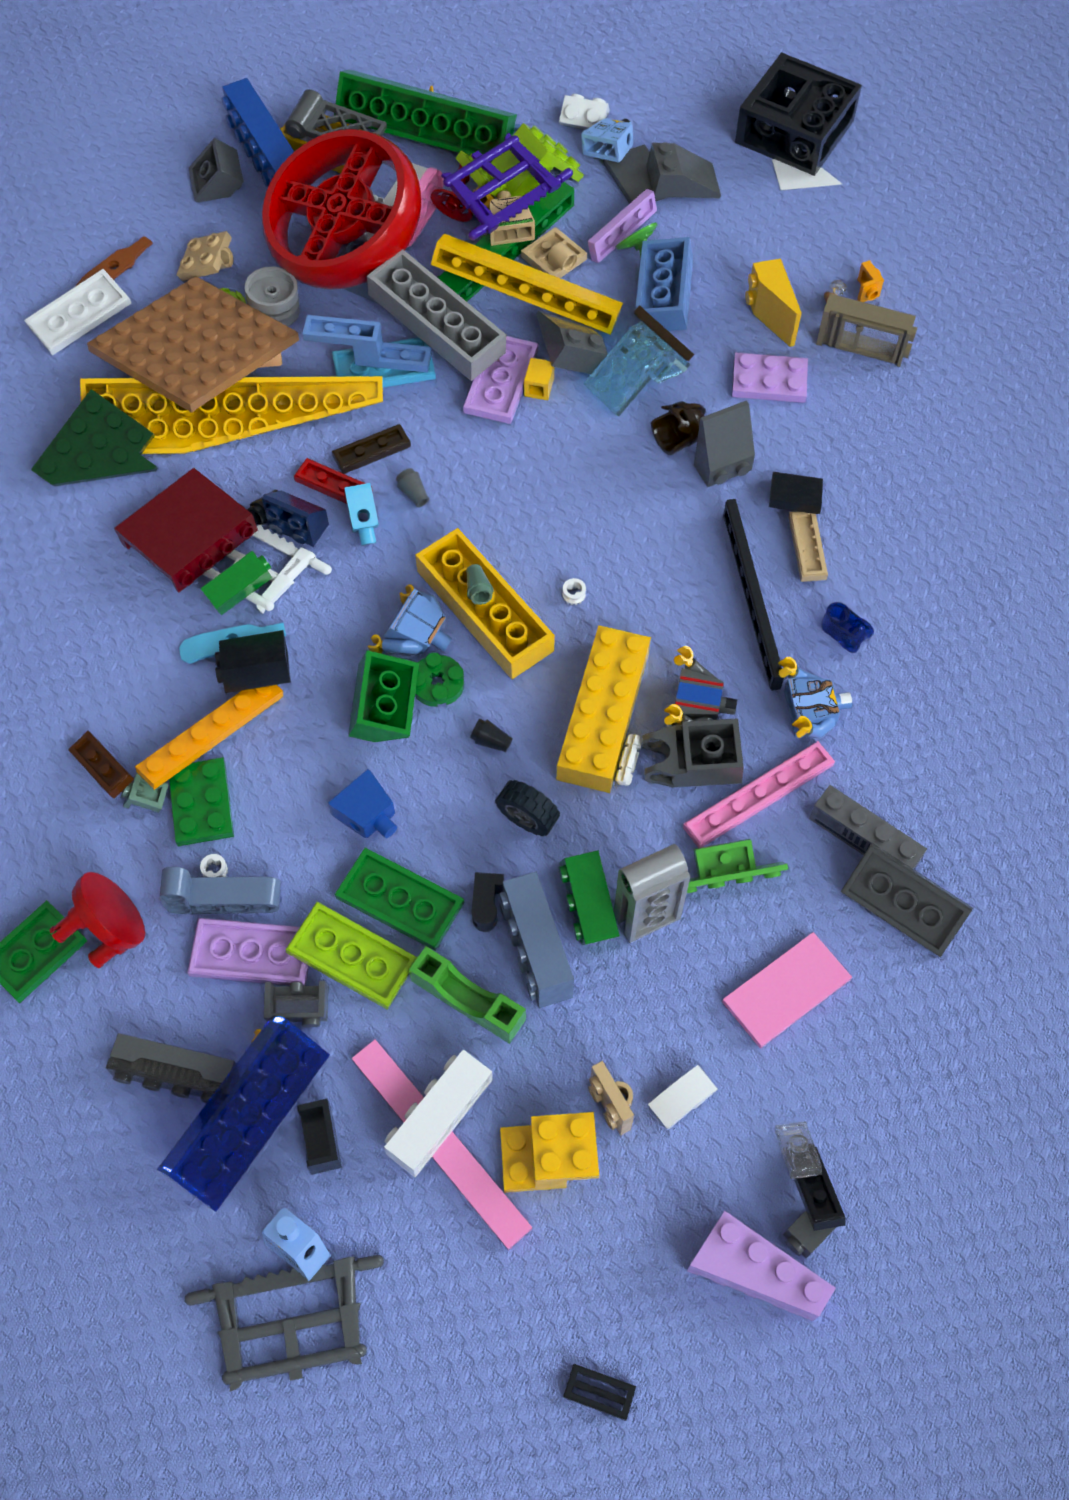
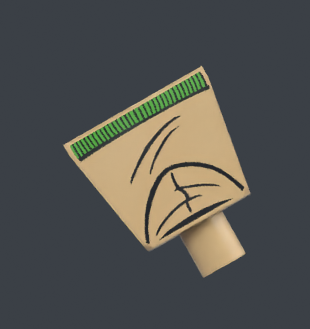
M502 191L497 195V199L490 201V211L495 215L522 196L511 197L510 192ZM529 208L522 209V213H516V217L509 218V222L499 223L498 228L490 233L491 246L535 240V221Z

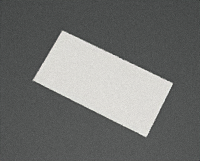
M772 159L781 190L842 184L822 167L813 176Z

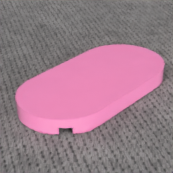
M428 168L419 180L421 213L417 229L408 247L414 244L436 210L431 200V193L435 189H443L444 179L441 177L442 172L436 168Z

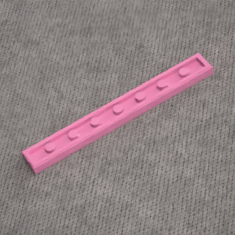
M376 1039L352 1057L354 1064L404 1123L406 1121L404 1118L406 1112L414 1103L419 1105L424 1098ZM451 1132L432 1158L507 1250H509L532 1230V1226L457 1136Z

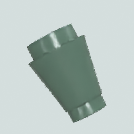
M478 564L470 565L466 569L467 596L474 604H485L492 599L494 589L482 567Z

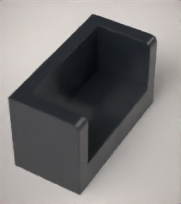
M328 1099L297 1105L308 1157L306 1163L311 1175L342 1168L332 1107Z

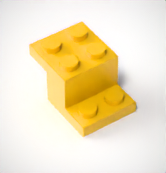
M594 1112L531 1116V1125L500 1127L504 1193L567 1188V1181L599 1178Z

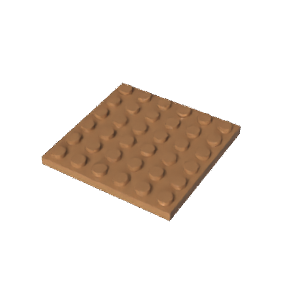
M195 276L124 321L116 324L111 329L89 341L87 346L89 352L192 413L299 341V335L297 331Z

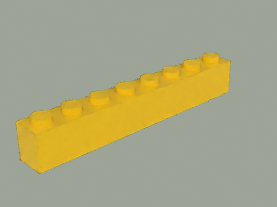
M445 233L435 246L431 265L610 335L616 325L623 305L620 301Z

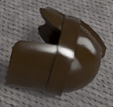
M683 401L661 406L662 409L669 410V412L653 419L651 429L657 444L663 452L673 455L683 448L696 443L700 418L705 416L706 409L700 404Z

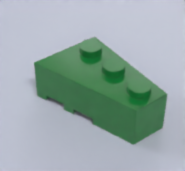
M599 850L564 858L559 862V873L568 893L566 895V902L569 912L573 911L576 923L572 924L576 940H581L582 945L619 937Z

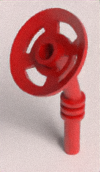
M470 175L461 180L465 185L469 182ZM435 189L431 193L433 204L446 216L460 222H468L472 219L473 213L470 209H467L468 213H462L466 210V207L453 191Z

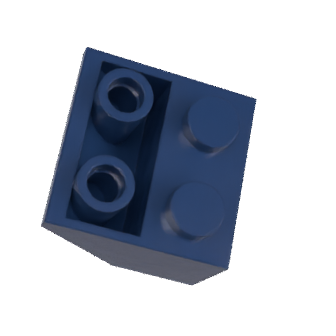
M282 490L264 494L262 497L269 528L279 535L284 534L293 538L300 544H308L314 547L329 525L326 509Z

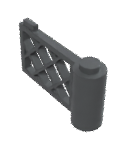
M310 89L303 92L285 123V128L289 135L298 139H302L305 136L316 138L329 132L346 129L367 131L366 128L371 126L378 128L373 133L382 136L387 128L386 122L325 101L318 92ZM328 110L336 115L326 118L324 113ZM353 119L356 120L357 123L347 125L345 120ZM332 123H341L342 127L332 129L330 126ZM325 125L328 131L319 132L315 128Z

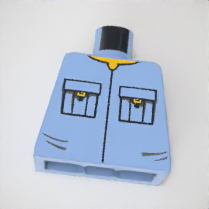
M605 118L581 133L583 155L619 163L633 146L632 123L628 119L618 121Z
M282 1208L262 1231L264 1244L308 1281L311 1280L331 1256L318 1234L286 1208ZM313 1249L312 1253L307 1258H304L306 1251Z

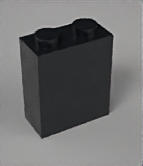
M283 630L219 641V652H215L217 664L215 671L218 684L223 683L225 693L291 682L288 649Z

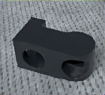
M475 872L472 919L473 925L479 931L488 932L497 925L495 896L503 892L504 874Z

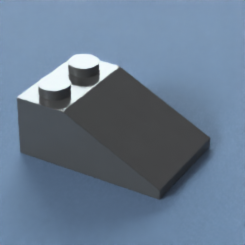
M652 143L646 166L655 197L720 198L721 193L711 162L675 143Z
M538 310L536 315L551 365L594 375L608 355L602 336L587 325L561 315Z
M747 400L701 417L694 467L706 486L719 485L728 479L738 475L743 476L751 471L755 450L750 408Z

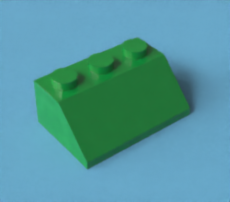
M368 650L365 652L358 664L348 737L370 742L409 738L419 668L418 662Z

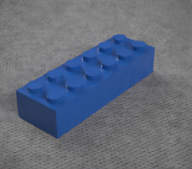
M244 78L222 86L224 97H221L225 110L228 112L225 118L229 128L234 129L237 141L243 143L247 157L252 158L255 170L261 172L262 180L265 186L268 187L277 170L294 150L248 78Z

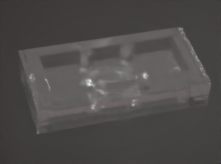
M806 1121L775 1125V1134L790 1178L796 1179L822 1175V1165Z

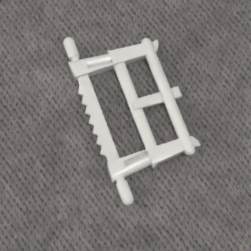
M258 525V531L252 536L289 555L292 559L279 574L271 569L268 570L272 576V579H270L272 583L262 596L253 592L245 599L256 604L258 611L263 614L265 610H273L274 602L295 583L293 580L308 565H311L312 568L325 575L330 574L332 568L317 559L313 552L302 547L298 549L294 546L293 542L287 543L285 537L279 539L277 533L271 534L269 529L264 530L262 525ZM235 549L226 555V557L235 561L234 564L245 556V554ZM211 568L202 575L213 580L221 573Z

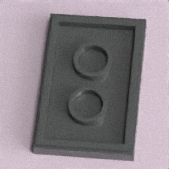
M645 144L630 149L619 163L604 159L605 167L629 204L646 189L652 190L646 166L650 152ZM655 197V201L657 202L668 197Z

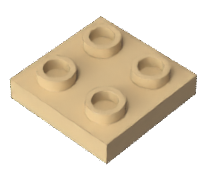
M555 227L521 250V258L533 268L561 278L586 261L587 252Z
M227 231L191 239L187 244L186 252L180 262L176 275L181 281H185L195 276L202 277L219 273V270L231 267L234 261L233 254L229 249L232 237Z
M601 1061L591 1068V1076L589 1078L591 1085L588 1086V1089L596 1103L601 1101L606 1112L603 1115L610 1129L616 1128L621 1136L630 1131L634 1114L630 1107L633 1100V1091L627 1083L615 1082L604 1062Z

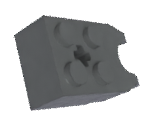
M738 718L682 722V725L667 726L642 736V746L644 749L667 756V759L663 762L645 768V781L669 787L742 783L744 766ZM651 740H659L655 743L649 742Z

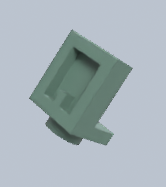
M136 773L133 777L134 780L121 793V797L125 798L123 807L129 808L131 804L159 813L162 809L169 784L163 783L154 790Z

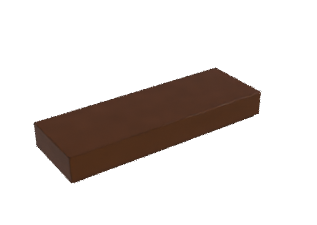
M89 730L68 749L113 799L134 780L131 774Z

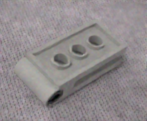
M676 844L619 869L614 915L618 923L626 920L624 934L629 943L681 919L690 874L686 860Z

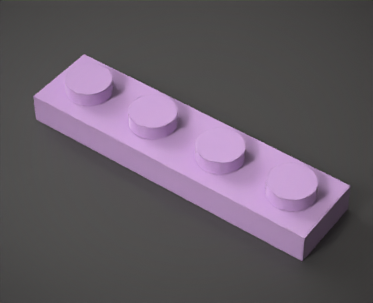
M646 189L587 241L591 261L601 262L616 248L615 246L630 236L657 211L654 191Z

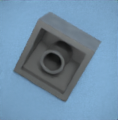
M216 138L209 143L189 167L194 200L197 202L231 197L236 190L241 188L244 182L237 149Z

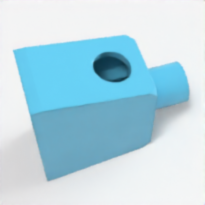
M366 483L345 487V497L353 532H359L361 546L376 543L374 528H378L379 524L371 484ZM366 513L368 521L361 522L358 515Z

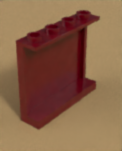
M192 468L114 528L122 545L127 549L134 548L167 576L178 593L191 585L193 581L207 570H210L217 562L258 531L252 513L195 468Z

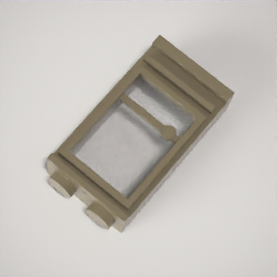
M829 294L816 345L822 346V344H827L837 349L894 364L897 363V366L900 367L903 357H909L912 344L908 343V341L913 342L918 327H914L913 324L916 316Z

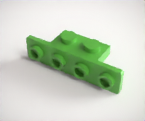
M751 839L695 848L693 850L698 877L690 878L687 893L696 892L697 886L708 885L709 889L725 886V881L736 879V883L753 881V876L761 874L764 875V878L781 876V871L788 870V864L776 862L756 866Z

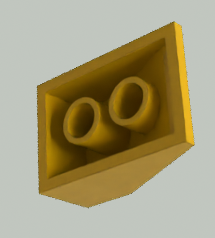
M781 258L753 263L751 274L748 275L749 289L745 292L747 305H750L753 314L789 347L795 346L802 313Z

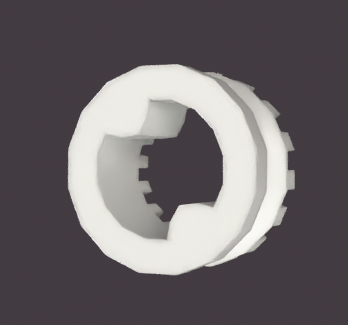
M572 578L563 584L562 597L564 601H567L568 604L571 603V605H577V603L580 604L581 601H584L586 586L582 580ZM574 587L580 590L575 595L568 593V590H573Z
M218 854L207 855L200 863L203 877H226V874H228L227 864L224 858ZM211 863H215V865L221 864V868L217 873H213L211 870L207 872L208 865H211Z

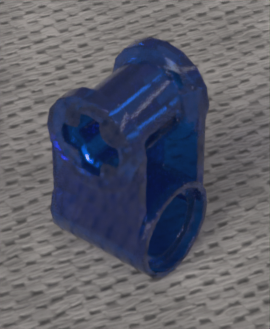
M841 602L831 603L827 607L821 621L822 630L851 653H856L860 649V644L865 639H870L874 635V629L871 624Z

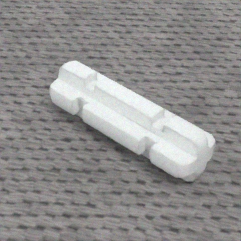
M629 734L625 741L627 747L623 748L618 766L621 769L617 770L615 781L621 786H629L633 778L631 773H634L639 756L637 750H640L642 745V739L637 734Z

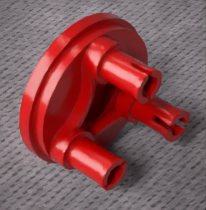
M87 872L76 881L72 889L74 906L68 911L66 917L50 928V933H54L52 937L59 943H63L78 929L88 928L103 942L88 954L90 962L97 968H101L115 955H121L126 950L135 948L145 938L143 920L131 899L113 881L95 872Z

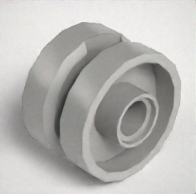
M263 267L255 270L247 277L245 294L248 305L286 326H290L297 320L300 308L297 280L293 275L283 268Z

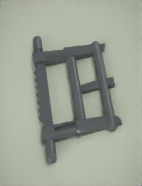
M381 1255L358 1258L356 1261L355 1257L333 1261L334 1264L322 1265L310 1281L294 1268H292L290 1273L281 1269L278 1275L269 1272L266 1277L257 1274L254 1280L245 1277L241 1283H217L212 1285V1290L209 1288L187 1293L184 1300L189 1306L211 1302V1300L215 1299L221 1331H218L217 1334L221 1339L227 1369L222 1375V1381L226 1385L230 1384V1392L238 1389L244 1381L288 1372L290 1381L303 1379L302 1369L346 1360H349L352 1364L361 1365L360 1357L366 1355L367 1348L364 1344H360L359 1308L361 1303H356L355 1271L359 1270L360 1272L379 1268L384 1263L383 1257ZM336 1278L339 1308L239 1328L236 1305L237 1297ZM342 1322L345 1347L300 1356L296 1330ZM284 1333L287 1359L243 1367L240 1342Z

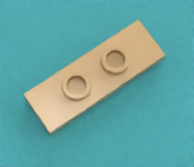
M799 511L790 512L788 518L801 582L827 580L828 572L816 514Z

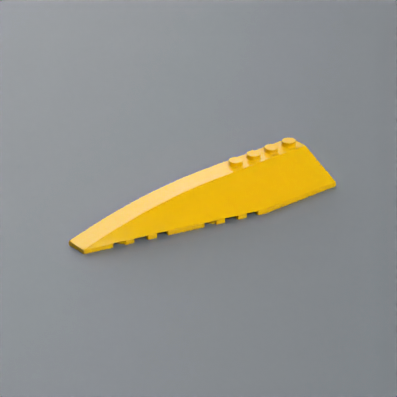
M382 376L244 377L191 413L134 378H80L81 402L92 389L154 433V438L142 454H186L383 402Z

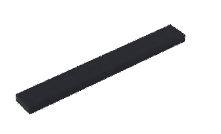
M729 499L725 502L723 517L771 691L780 690L784 678L779 676V670L782 669V666L778 664L780 658L736 499Z

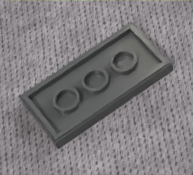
M874 843L869 846L841 890L843 894L939 957L945 952L973 910L972 906Z

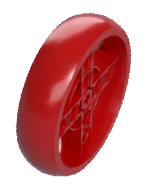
M346 129L320 135L294 151L280 166L269 184L262 210V227L268 249L281 268L293 275L299 282L309 286L334 290L355 287L366 283L367 275L402 249L405 251L417 229L421 213L420 183L411 161L404 152L393 142L376 133ZM345 164L341 174L326 179L317 187L310 186L325 173ZM381 164L393 168L397 175V192L393 206L375 202L372 190L370 189ZM292 213L307 216L312 229V233L299 256H295L290 251L288 244V228ZM365 232L374 234L357 249L336 257L343 244L355 241Z

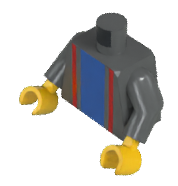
M683 646L677 649L681 655L674 657V663L678 666L685 664V668L681 670L675 704L664 709L665 712L670 714L664 718L665 724L674 726L682 725V722L717 720L718 713L735 715L737 699L722 697L724 682L715 677L693 658V651L690 647Z

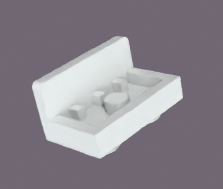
M579 94L565 95L559 124L587 130L609 115V105L600 98L588 100Z

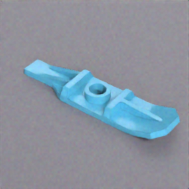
M284 623L264 627L246 624L185 639L179 647L181 660L192 664L205 658L215 657V652H219L220 640L283 630L284 636H286Z

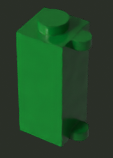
M251 551L204 585L201 590L217 611L223 615L272 579L268 572L272 567L263 555L257 557Z

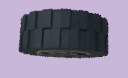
M509 780L495 800L497 808L503 815L517 826L535 835L547 836L560 817V811L549 798L534 787L517 780Z

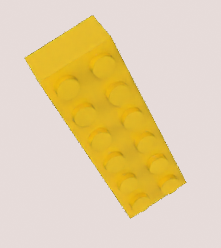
M456 528L415 554L417 572L511 680L554 652L555 635L459 528ZM473 564H478L482 567L494 589L492 599L481 605L474 604L467 596L466 569Z
M598 625L557 763L556 780L607 793L611 792L648 659L651 637Z

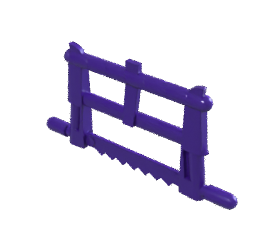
M508 133L505 136L504 142L483 155L479 150L471 155L474 159L472 162L454 173H443L441 177L444 179V186L450 187L466 209H470L481 223L468 233L470 240H476L485 234L486 231L488 234L492 233L498 228L499 223L509 222V218H515L516 213H522V209H528V205H534V201L546 198L547 192L550 194L559 189L564 181L572 177L573 171L567 168L554 177L539 163L540 160L519 142L518 136H511ZM510 150L520 162L504 173H501L490 161ZM479 168H483L494 177L493 180L474 192L461 181ZM525 170H528L541 184L495 215L480 201V199Z

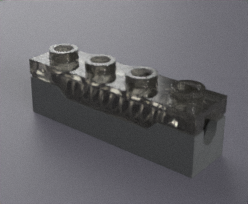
M120 1033L117 1035L110 1059L106 1065V1069L113 1076V1080L119 1083L129 1085L131 1081L140 1082L142 1087L152 1091H160V1088L171 1090V1094L181 1098H189V1095L201 1097L200 1101L210 1105H218V1102L228 1104L239 1071V1067L234 1060Z

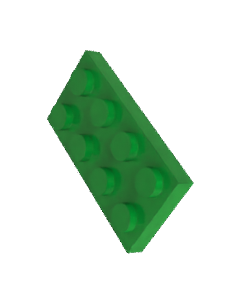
M367 848L363 849L335 893L336 899L434 951L438 948L465 903L464 898Z

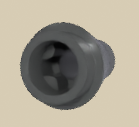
M412 468L402 471L396 477L397 487L414 502L416 507H422L427 504L429 497L426 494L419 473L415 472Z

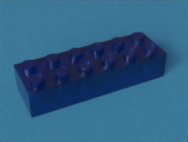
M272 1015L157 1170L204 1206L217 1212L330 1054L287 1018Z

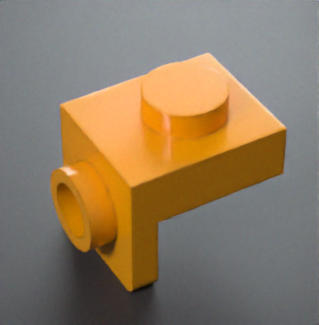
M870 260L861 263L857 279L861 286L857 300L866 302L880 296L884 279L879 269L875 268Z

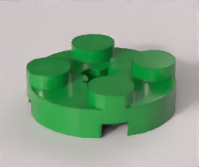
M430 653L426 658L418 662L419 668L415 692L417 700L427 706L438 707L437 704L446 703L448 705L455 702L461 696L464 690V671L458 662L439 653ZM437 676L442 677V684H432V678Z

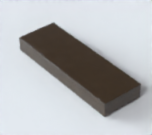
M640 305L635 309L634 314L686 361H689L695 355Z
M398 424L333 450L332 455L341 472L346 474L411 447V442L402 426Z

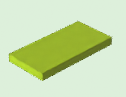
M319 902L315 903L286 948L287 954L387 1010L409 976L410 967L417 959L413 954Z

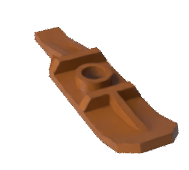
M143 236L130 247L117 250L86 273L75 287L102 269L114 280L128 268L131 269L134 266L136 259L145 249L153 244L152 241Z

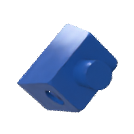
M369 769L328 802L331 815L364 838H368L376 830L384 838H389L397 830V825L390 819L395 814L394 804Z

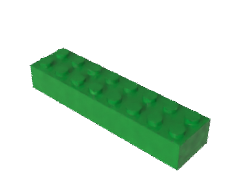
M353 70L340 71L335 104L386 122L387 128L385 133L458 153L463 151L469 156L478 150L483 155L504 142L505 136L508 133L513 136L517 114ZM353 119L345 120V122L348 123H357V121ZM373 126L367 127L370 129L378 130V128Z

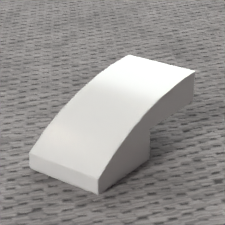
M697 1065L659 1094L648 1105L664 1126L670 1129L692 1109H696L718 1088L701 1067Z

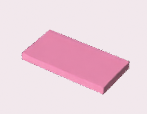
M813 932L726 996L722 1003L761 1049L849 982L852 976Z

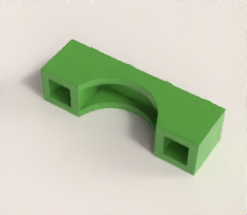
M425 946L409 969L410 979L413 983L509 1044L526 1021V1009L501 993H492L474 984L453 966L451 961Z

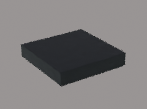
M773 472L769 507L820 514L823 479Z

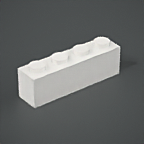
M462 1050L458 1056L453 1055L447 1061L443 1069L445 1070L444 1074L439 1080L433 1079L424 1091L426 1096L419 1105L414 1103L408 1109L404 1116L406 1121L399 1129L397 1127L393 1128L384 1141L386 1143L384 1146L386 1155L413 1177L419 1174L492 1082V1071L465 1050Z

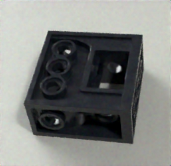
M781 52L740 106L735 143L815 176L854 122L862 85ZM788 87L793 88L795 92L789 90Z

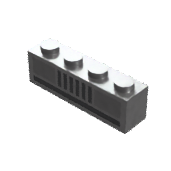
M831 785L828 786L816 802L809 818L862 855L874 843L913 869L917 867L927 850L926 847Z

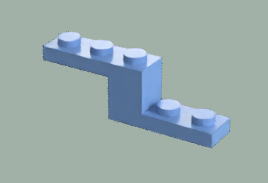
M307 315L303 330L304 341L352 345L355 365L426 373L429 370L432 355L431 347L383 342L380 322Z

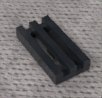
M573 1364L563 1398L626 1421L636 1386ZM577 1373L627 1391V1396L624 1398L576 1380ZM575 1387L624 1405L621 1411L572 1393V1389Z

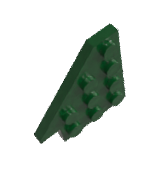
M91 389L31 470L54 487L154 472L158 469L157 466L141 456V454L155 435Z

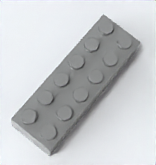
M403 249L367 275L368 295L470 381L506 353V334Z

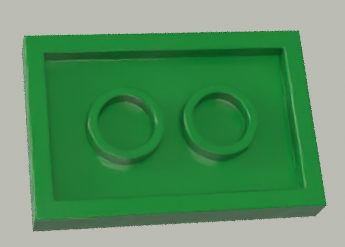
M223 757L193 762L169 779L175 841L178 847L234 837L226 764Z
M47 900L0 942V984L19 1004L87 942V939L78 930L63 943L57 942L52 937L54 933H50V928L60 922L64 916Z

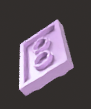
M735 352L732 397L805 403L807 397L808 358Z

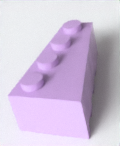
M726 1211L723 1212L687 1272L697 1276L701 1275L713 1280L715 1283L731 1287L755 1299L764 1300L773 1304V1306L811 1321L820 1316L836 1289Z

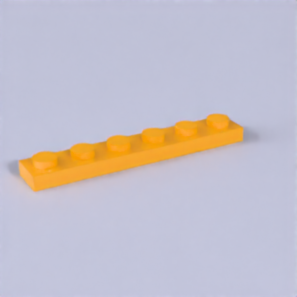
M278 685L240 691L135 766L136 772L155 790L283 697V690Z

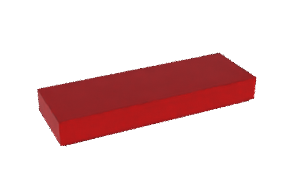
M309 458L305 459L294 475L296 482L346 504L344 488L366 484Z

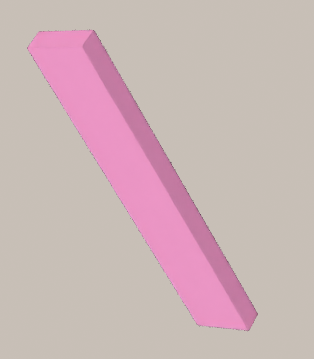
M817 741L685 822L683 829L698 848L704 847L834 766L835 761L820 742Z

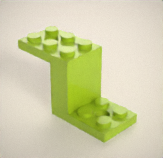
M523 123L514 135L519 137V142L539 159V163L549 172L554 167L560 171L570 168L573 171L571 178L577 182L582 179L584 174L579 169V162L572 156H567L568 150L560 142L556 144L548 134L544 135L534 125L531 128ZM508 150L495 158L491 164L501 173H504L520 161ZM460 151L456 156V160L462 167L474 160L471 155L469 156L463 151ZM479 168L470 174L479 187L494 179L483 168ZM525 170L490 194L497 197L500 192L508 191L511 197L524 196L538 187L540 183L528 170Z

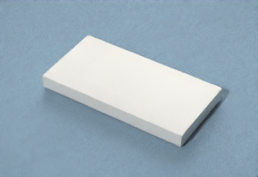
M102 269L24 321L53 356L132 303L125 292Z

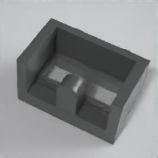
M319 981V986H304L301 982H291L290 986L274 987L271 982H265L264 1019L268 1023H272L274 1028L290 1027V1022H302L303 1027H319L320 1021H327L329 986L326 981Z

